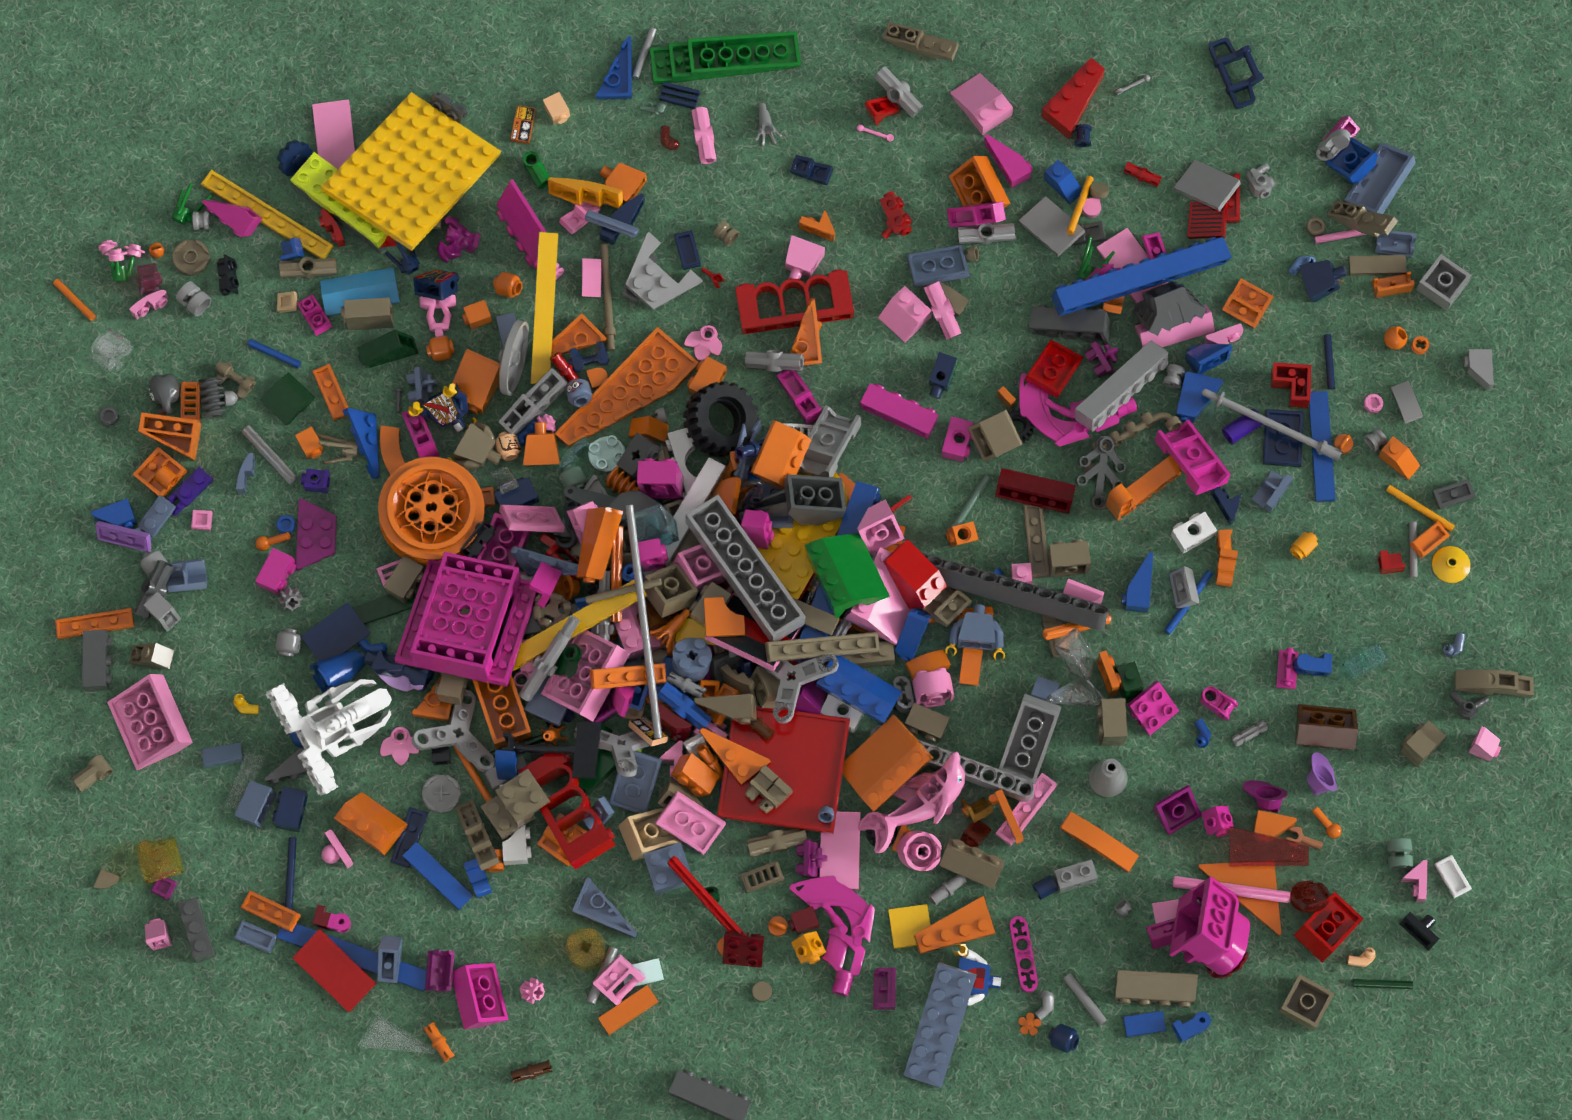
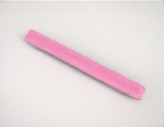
M1175 876L1173 878V887L1192 890L1205 880ZM1219 882L1236 896L1284 903L1290 901V892Z

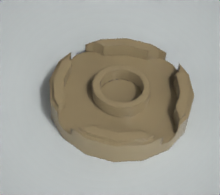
M184 240L173 251V264L184 275H198L209 265V250L199 240Z

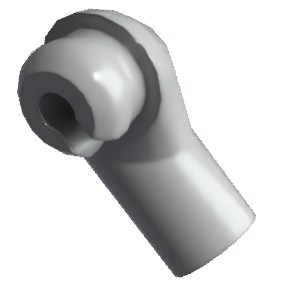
M1049 991L1041 993L1042 1007L1034 1013L1040 1020L1054 1009V995Z

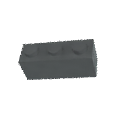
M106 630L83 631L82 687L85 691L109 690V685H112V674L109 673V666H112V655L109 654V647H112V636H109Z
M195 897L178 903L195 961L198 963L216 957L198 898Z

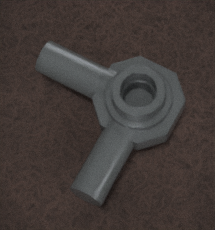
M1455 690L1449 694L1458 705L1457 713L1462 719L1466 720L1476 717L1478 708L1489 702L1486 696L1471 702L1464 701Z

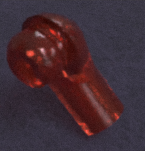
M662 126L661 144L669 150H677L679 142L670 136V127Z

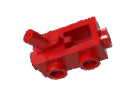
M893 191L884 194V198L879 201L888 218L885 221L888 227L881 235L887 239L893 231L901 236L911 233L912 227L910 223H912L909 214L903 210L905 205L901 197H897Z

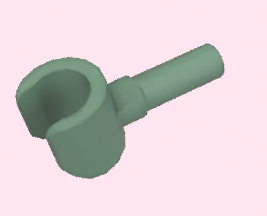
M658 103L656 108L640 106V110L651 111L658 116H664L667 111L666 105L663 103Z

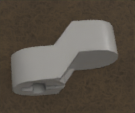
M1345 129L1332 132L1326 140L1318 144L1316 156L1323 161L1334 158L1342 149L1349 145L1350 133Z

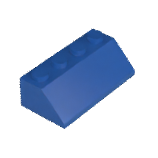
M835 656L839 662L837 671L819 678L816 687L883 725L902 691L842 656ZM830 660L826 667L832 666L833 661Z

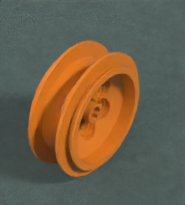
M422 457L409 461L390 475L381 490L378 513L383 537L390 548L403 558L405 555L422 566H427L428 560L442 561L444 552L464 556L465 554L460 549L476 530L475 526L478 523L481 524L484 520L485 506L483 494L471 473L456 462L440 457ZM431 487H435L438 489V492L430 494L428 490ZM413 495H418L421 497V500L413 502L410 498ZM446 498H451L454 500V503L452 505H446L444 503V500ZM414 513L419 518L416 521H412L409 519V516ZM444 517H451L452 522L445 524L442 519ZM431 524L435 529L429 532L424 527ZM475 537L467 544V546L471 544Z

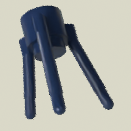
M394 240L404 257L401 259L402 263L400 264L388 251L385 254L400 269L401 273L405 272L407 275H410L417 271L420 262L417 259L415 250L411 251L412 257L410 255L407 256L402 245Z

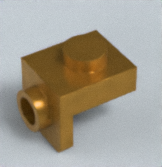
M984 797L971 805L964 799L960 800L963 806L961 808L965 818L969 817L974 823L987 817L994 811L992 805Z

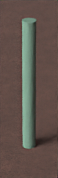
M984 475L951 527L962 524L990 482L991 478Z

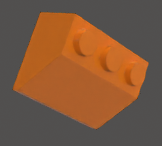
M973 156L949 175L963 206L1003 201L1005 208L1011 204L987 156Z
M773 420L751 473L772 488L784 490L786 475H797L811 439L802 432Z
M363 792L345 802L334 817L338 824L384 856L408 825Z

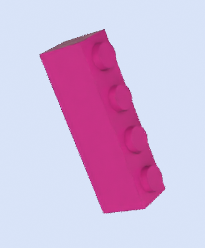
M870 383L860 402L861 409L926 439H929L938 421V414H936L935 410L931 408L925 409L914 400L908 401L903 399L896 392L890 393L879 384L873 385Z

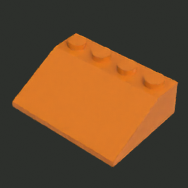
M893 715L844 761L842 774L874 812L880 809L934 757L904 724Z

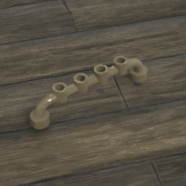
M1147 412L1141 416L1142 422L1137 425L1134 422H1129L1124 427L1125 432L1119 434L1117 431H1114L1108 436L1113 440L1114 447H1117L1129 437L1132 438L1138 435L1143 429L1151 428L1159 420H1166L1165 426L1169 432L1177 430L1182 425V422L1177 416L1173 417L1166 412H1159L1154 415ZM1095 443L1092 444V449L1096 448ZM1102 443V448L1105 449L1107 445ZM1090 461L1089 466L1085 467L1083 473L1091 469L1096 463H1091Z

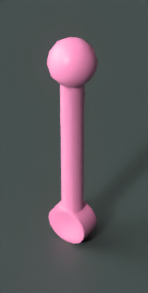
M861 124L857 126L859 132L865 131L883 137L889 142L894 139L892 134L885 135L867 129Z

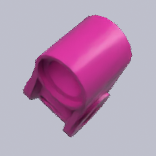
M1215 687L1205 688L1200 696V702L1203 706L1226 721L1229 720V715L1234 707L1238 706L1236 700L1225 695ZM1205 694H1212L1214 696V700H1207Z

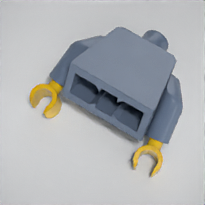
M974 605L973 612H966L964 618H959L951 628L950 645L945 649L946 654L950 647L955 650L953 656L957 654V647L994 651L993 657L995 660L996 654L1001 652L1002 660H1004L1005 653L1002 651L1004 647L1003 631L998 622L993 620V615L985 614L984 605Z

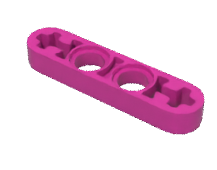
M1016 916L1010 921L1009 928L1021 989L1026 993H1031L1036 990L1038 979L1028 924L1023 917ZM1016 921H1019L1020 924H1024V926L1021 927V934L1026 933V936L1020 935L1016 938L1014 937V935H1018L1017 928H1013V925L1016 924ZM1019 940L1027 942L1025 950L1017 948L1016 943ZM1023 959L1031 962V967L1027 970L1020 967V961ZM1033 971V974H1029L1030 981H1034L1035 984L1028 988L1027 985L1023 984L1026 982V975L1021 976V973L1027 974Z

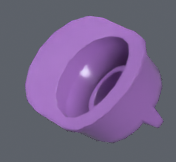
M1313 753L1311 756L1312 769L1306 777L1313 795L1317 796L1329 790L1336 791L1337 784L1334 771L1328 759L1321 753Z

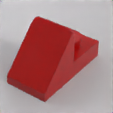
M887 96L864 103L866 112L876 126L879 125L884 117L895 115L900 111L899 106L891 102Z

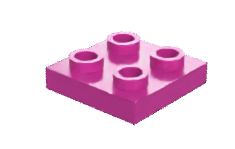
M1157 680L1127 704L1133 719L1136 718L1139 721L1137 723L1143 727L1148 735H1152L1179 712L1163 686Z

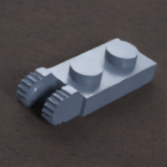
M159 495L135 530L150 533V540H152L176 509V506L162 495Z

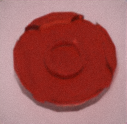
M1311 880L1302 881L1292 887L1290 902L1296 910L1301 912H1317L1328 904L1329 891L1320 882L1317 884Z

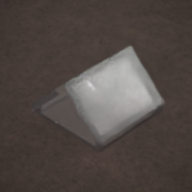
M1075 628L1054 647L1072 675L1089 680L1091 679L1095 655L1078 628Z

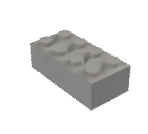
M1024 694L999 770L1024 778L1035 784L1062 706Z

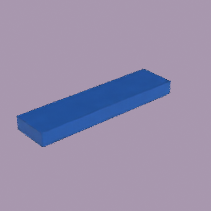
M417 842L402 855L410 865L458 910L473 897L464 886Z

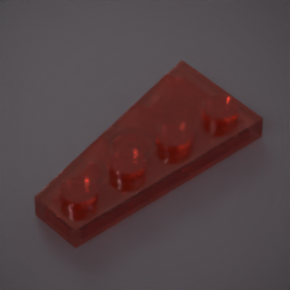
M1229 826V866H1309V846L1307 844Z

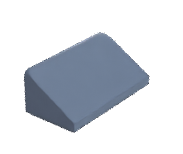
M241 742L202 749L203 766L205 768L244 762Z

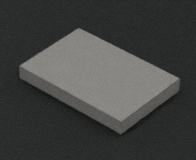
M1194 160L1174 186V190L1220 211L1241 182L1235 177Z
M1046 196L1019 220V223L1058 257L1085 233V230L1077 224L1074 234L1068 235L1066 231L1071 217Z

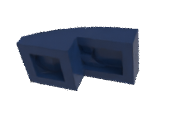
M799 155L795 156L790 172L794 175L823 185H828L833 171V167L830 165L817 163L812 158Z

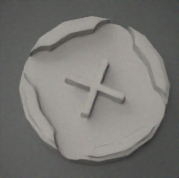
M434 775L423 785V801L427 808L433 812H449L460 801V786L449 775Z

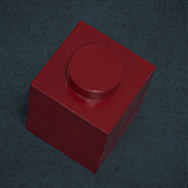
M813 906L790 914L791 920L788 923L791 931H796L797 936L819 928V922Z

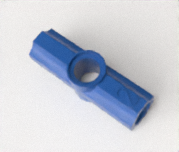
M667 681L657 692V695L669 704L672 710L682 718H686L698 729L705 728L711 721L712 717L699 708L690 697L684 693L682 694Z

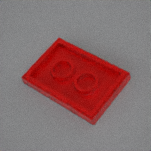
M1050 340L1026 375L1025 381L1058 398L1084 357Z

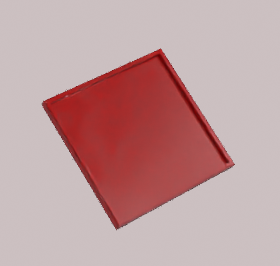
M756 705L757 717L762 718V721L775 731L768 741L755 730L752 731L750 725L739 724V722L732 720L729 740L768 758L771 763L767 767L778 776V779L783 780L792 789L793 793L777 809L773 808L765 814L758 807L764 800L762 796L759 795L753 802L745 796L747 789L750 787V781L758 773L740 785L725 766L717 817L834 834L850 718L794 711L792 720L781 724L774 718V708H761V706ZM781 710L778 716L782 718L788 715V710ZM826 805L833 808L834 819L832 822L824 823L818 819V813L822 806Z

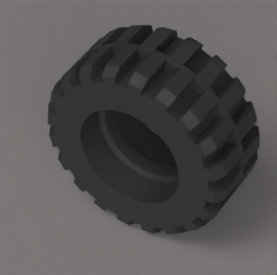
M721 381L719 383H711L691 396V400L685 406L688 410L684 411L683 417L686 418V421L683 424L684 428L688 429V433H686L688 438L693 439L692 444L695 447H701V452H709L710 456L716 457L719 455L723 457L735 451L743 423L745 424L747 436L744 438L742 446L750 442L753 433L752 428L760 418L759 415H756L758 407L753 404V397L746 394V389L743 387L739 389L738 384L735 383L729 384L728 381ZM714 402L723 404L732 413L734 428L729 436L718 433L709 421V408Z

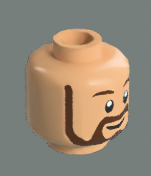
M508 431L500 433L499 437L495 439L496 452L502 455L501 459H504V461L516 459L521 452L517 435L510 434Z

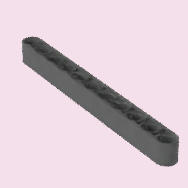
M922 553L939 570L947 587L1091 629L1102 630L1105 628L1108 608L1104 605Z

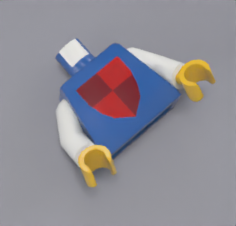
M956 944L960 948V952H954V955L962 956L959 959L958 968L977 974L968 1005L971 1006L983 1000L984 996H987L988 987L1000 989L1001 977L990 976L991 966L988 965L985 959L976 952L967 949L965 944Z

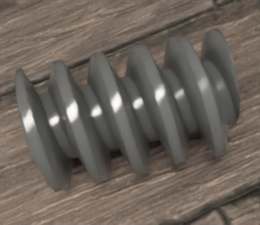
M218 378L198 380L202 382L199 385V388L203 390L200 392V396L205 397L201 400V403L205 405L202 407V411L207 412L203 414V418L222 417L221 414L226 412V409L220 406L226 403L220 401V398L225 395L219 393L224 387L218 386V384L223 382V380Z

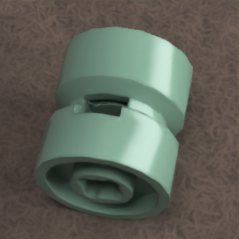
M1400 838L1386 841L1387 853L1390 854L1387 858L1389 870L1398 871L1414 868L1413 856L1410 855L1413 851L1411 839Z

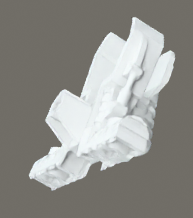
M360 679L338 687L329 688L323 694L317 695L305 703L307 715L304 717L300 716L297 702L284 686L285 683L267 691V694H265L270 699V704L276 716H279L281 725H284L285 733L296 732L304 747V750L297 756L302 760V765L307 769L308 772L306 773L313 786L317 788L316 792L320 796L338 788V785L335 783L333 770L322 758L321 752L326 750L331 757H337L353 747L362 745L363 741L375 734L379 728L385 726L391 716L390 709L385 710L375 722V725L354 732L353 724L389 706L392 699L387 689L379 688L345 707L342 706L341 702H338L355 688L377 685L374 680ZM329 695L330 699L325 702L326 706L318 708L316 704L322 701V698ZM343 739L344 741L348 739L353 741V744L338 747V743Z

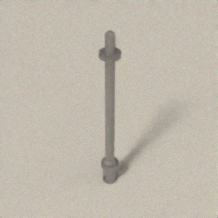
M1208 389L1202 390L1203 396L1217 402L1215 407H1219L1222 404L1315 448L1319 455H1326L1335 461H1338L1341 456L1342 450L1327 444V441L1318 442L1225 398V392L1223 391L1218 395Z

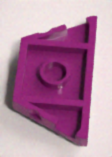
M299 499L296 571H300L310 564H315L323 558L336 554L337 516L304 499Z

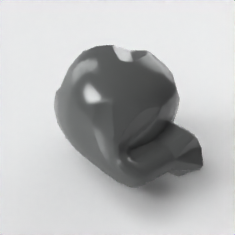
M172 374L154 375L149 380L150 399L153 403L161 405L158 409V415L168 416L173 412L171 404L179 399L180 389L178 380Z

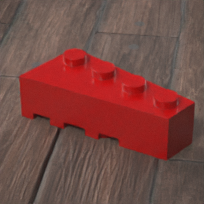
M1090 58L1042 108L1041 117L1070 139L1075 126L1080 121L1081 116L1104 77L1105 68Z

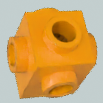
M817 931L803 934L791 942L801 964L809 962V964L816 963L820 960V956L826 953Z

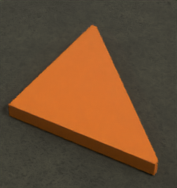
M1274 860L1198 865L1200 871H1203L1208 877H1213L1218 882L1277 890ZM1237 896L1239 903L1273 930L1276 935L1281 936L1278 902Z

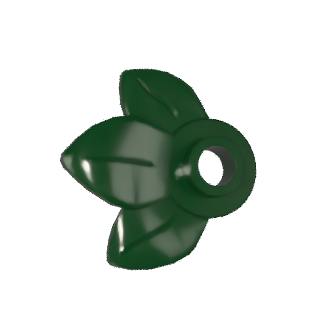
M572 644L565 647L557 659L555 665L557 669L554 675L566 674L567 678L574 676L578 669V661L582 657L580 646Z

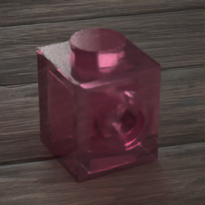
M155 263L137 266L136 282L140 295L159 291V284H162L161 273H158Z

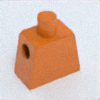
M618 163L614 170L605 165L600 172V175L606 178L605 185L622 190L623 205L634 198L647 181L646 173L622 163Z
M534 422L535 433H528L526 437L523 466L560 464L555 433H546V422Z

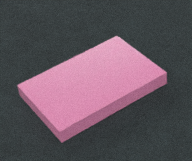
M500 505L499 511L509 530L564 533L565 526L555 507Z
M677 791L659 815L655 824L704 855L725 827L726 822Z

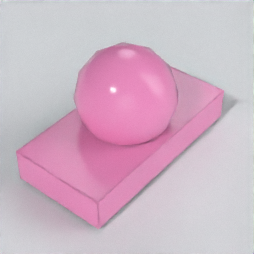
M332 830L325 832L332 845H327L323 848L321 852L322 859L326 863L333 864L341 858L347 869L351 867L354 863Z

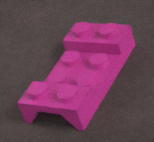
M1189 419L1177 430L1166 434L1162 430L1157 432L1154 441L1164 454L1170 453L1187 476L1186 483L1195 495L1227 484L1230 472Z

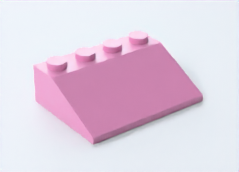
M880 547L873 555L872 560L890 597L871 605L858 604L850 607L844 619L871 633L878 632V637L897 645L908 613L912 609L907 607L883 562L891 552Z
M586 630L570 639L568 645H578L582 649V657L578 661L577 672L571 678H567L566 674H553L547 681L541 695L593 722L611 688L591 689L590 670L623 667L630 653L620 646Z
M149 674L107 702L136 770L167 758L193 743L164 675Z

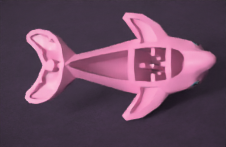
M958 752L952 753L944 765L934 773L924 772L911 778L905 784V787L917 788V791L897 810L889 815L871 812L862 818L858 825V830H875V853H883L888 848L896 826L918 823L934 817L933 823L938 824L944 814H951L953 802L965 784V772L959 763L960 757Z

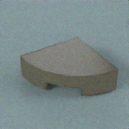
M101 869L93 887L99 890L109 888L115 885L120 877Z

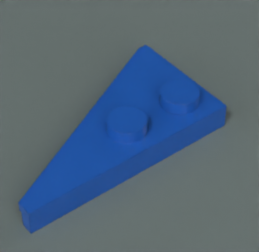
M627 36V39L623 42L618 56L615 57L609 73L605 76L599 92L597 91L596 99H632L631 36Z
M346 408L343 410L344 416L348 415L352 424L350 430L355 437L360 454H364L369 464L366 466L368 473L372 479L379 478L376 414Z

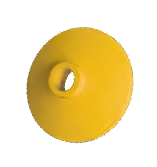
M1446 546L1434 554L1432 569L1440 580L1447 583H1457L1468 575L1470 560L1462 549ZM1449 560L1455 561V565H1450Z

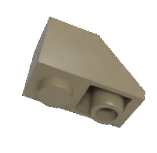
M157 643L134 645L130 653L129 664L159 670L170 669L174 650Z

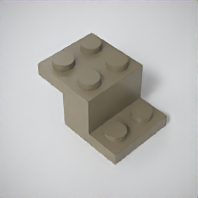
M526 769L496 789L497 796L480 807L503 840L535 819L534 812L548 804L550 800L529 769Z

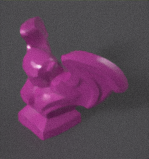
M451 216L443 220L444 224L449 225L445 240L450 243L445 245L443 241H440L437 245V254L446 263L449 262V259L460 257L463 250L473 253L478 248L481 235L479 233L472 234L470 231H467V228L459 223L457 218Z

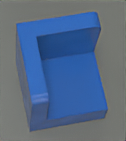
M290 238V241L281 243L283 256H280V260L287 261L305 257L301 239Z

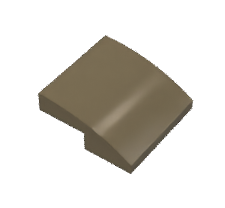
M946 587L925 608L918 609L932 615L931 619L948 627L972 601L960 590L957 589L955 591L951 587Z

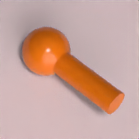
M289 532L270 538L260 536L256 539L255 546L258 550L265 551L270 545L289 540L291 536Z
M1318 806L1312 810V813L1326 827L1328 837L1335 839L1341 835V827L1336 823H1332Z

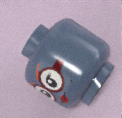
M576 378L567 384L566 394L570 404L576 407H583L590 402L592 393L590 385L586 380Z

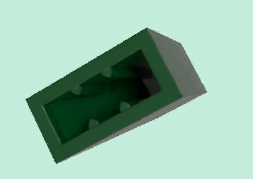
M398 330L388 332L357 347L359 361L362 365L370 368L419 354L414 337Z
M599 749L596 779L578 778L579 788L586 794H591L616 769L611 751Z

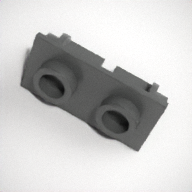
M433 93L430 102L432 107L437 108L438 111L443 112L447 117L461 124L462 117L465 118L468 114L466 108L457 102L451 105L453 100L443 93Z

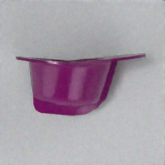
M1249 780L1243 784V790L1249 795L1254 796L1258 808L1275 813L1280 811L1282 799L1287 796L1286 790L1257 780Z

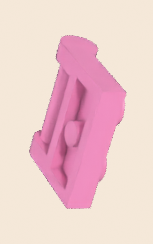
M619 954L593 980L592 984L614 1004L618 1005L626 994L646 977ZM629 974H632L633 977L617 993H614L613 990Z

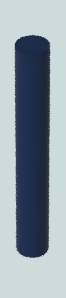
M1325 334L1324 348L1328 390L1335 389L1331 334Z

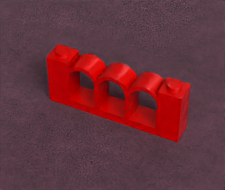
M833 270L831 273H828V277L824 275L812 276L807 280L806 284L799 279H788L781 284L780 288L768 282L759 284L756 288H754V284L750 285L749 283H743L735 287L742 335L800 326L805 312L786 315L783 294L791 288L801 290L804 294L807 308L810 300L809 290L817 284H822L830 290L833 308L817 310V321L825 323L854 318L847 270ZM765 292L775 294L779 300L781 316L760 319L757 306L758 296Z
M546 753L518 771L522 773L529 769L540 787L561 775L570 776L567 786L548 797L550 802L540 808V811L569 863L576 870L616 846L613 841L615 835L610 827L607 829L604 827L602 820L591 809L590 799L579 788L578 778H572L573 771L569 763L571 761L569 754ZM574 796L582 797V803L576 810L560 820H556L551 811L553 808ZM585 818H594V825L588 832L570 843L568 842L563 831Z

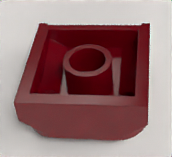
M659 703L661 731L670 734L669 738L676 743L678 741L685 742L693 733L692 725Z

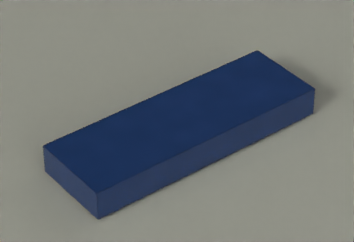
M409 807L404 821L408 825L398 838L390 861L391 863L410 868V864L402 855L415 842H419L428 812Z

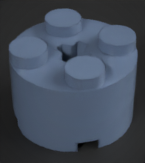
M686 638L676 643L671 663L672 671L685 679L689 678L693 683L705 678L710 670L712 658L711 650L705 640L702 638Z

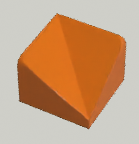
M1232 529L1219 530L1217 532L1218 553L1221 548L1232 550Z

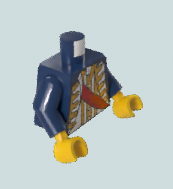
M451 383L449 387L444 386L443 391L430 397L421 407L417 401L413 403V407L409 406V414L411 416H424L439 424L440 427H445L452 423L457 432L466 427L461 417L469 411L467 395L460 391L457 383Z

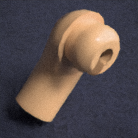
M1368 947L1359 957L1349 955L1347 965L1367 967L1375 959V950Z

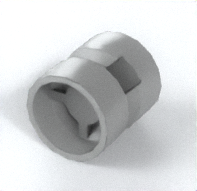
M192 281L183 285L176 295V300L184 307L187 306V310L195 317L200 316L210 306L212 301L211 297L204 291L200 292V288Z

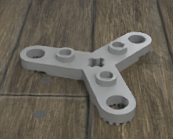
M825 654L794 666L788 661H780L774 672L761 666L780 681L773 709L776 721L785 724L792 720L801 685L837 671L839 662L833 654ZM832 660L833 665L825 668L824 663ZM789 675H791V676H794V675H795L796 679H795V680H792V679L789 680L788 676H789ZM781 710H788V715L782 718L778 716Z
M466 690L464 697L467 696L470 699V704L463 702L461 706L454 704L449 725L418 730L412 736L411 741L412 745L420 750L454 745L469 762L474 764L477 770L484 773L493 768L495 759L469 732L476 697L471 691ZM456 730L459 731V735H461L459 736V738H457L456 734L454 733ZM420 735L426 738V744H421L417 737ZM480 758L488 759L489 765H482Z
M576 726L575 732H574V737H575V738H576V734H577V726ZM601 730L599 749L612 752L617 772L625 777L635 776L638 765L633 751L650 745L634 731L618 736Z

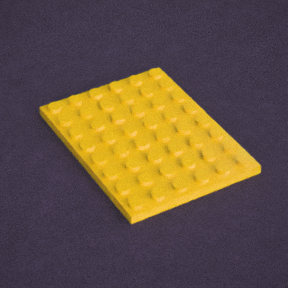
M411 92L321 186V191L412 251L500 156L501 151Z

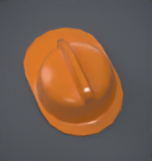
M560 575L553 592L563 595L564 599L570 601V599L578 596L580 593L581 578L573 579L570 575Z

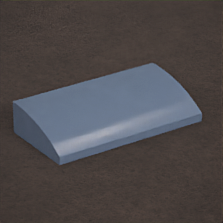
M1381 142L1375 151L1378 155L1375 167L1360 182L1353 185L1344 202L1362 205L1367 211L1383 214L1416 161L1413 154Z

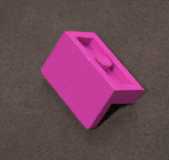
M544 562L540 563L529 585L530 589L542 594L537 603L542 608L545 607L562 571Z

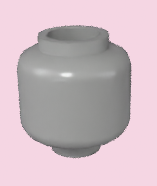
M150 550L143 554L140 566L150 578L158 560L169 562L160 551L152 552Z
M285 628V631L277 634L275 649L279 651V655L294 657V654L300 652L302 638L299 634H296L297 630Z

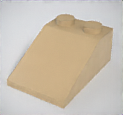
M664 807L629 816L618 825L632 861L644 858L643 854L676 843H684L655 824Z

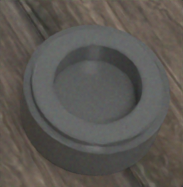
M105 407L100 411L99 419L103 425L113 426L117 423L119 414L115 408Z

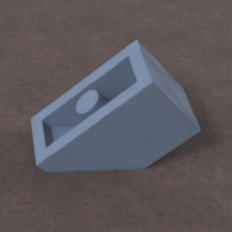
M382 936L378 948L377 981L398 982L402 956V937Z

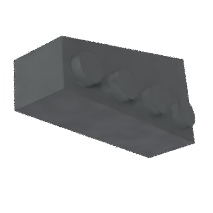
M1039 305L1038 307H1032L1029 329L1035 335L1058 338V335H1062L1063 338L1069 340L1079 337L1089 343H1093L1094 340L1103 341V345H1109L1112 323L1107 312L1100 308L1093 310L1082 309L1059 317L1056 308Z

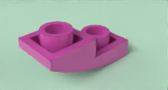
M313 294L297 303L298 308L316 336L332 328L331 322Z

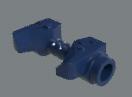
M596 342L595 355L582 358L577 349L573 348L570 350L571 358L566 360L568 364L573 366L572 370L576 373L581 372L583 366L590 363L598 362L600 365L605 366L610 362L603 342Z

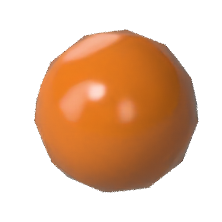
M1399 326L1390 327L1384 334V342L1390 349H1401L1407 343V334Z

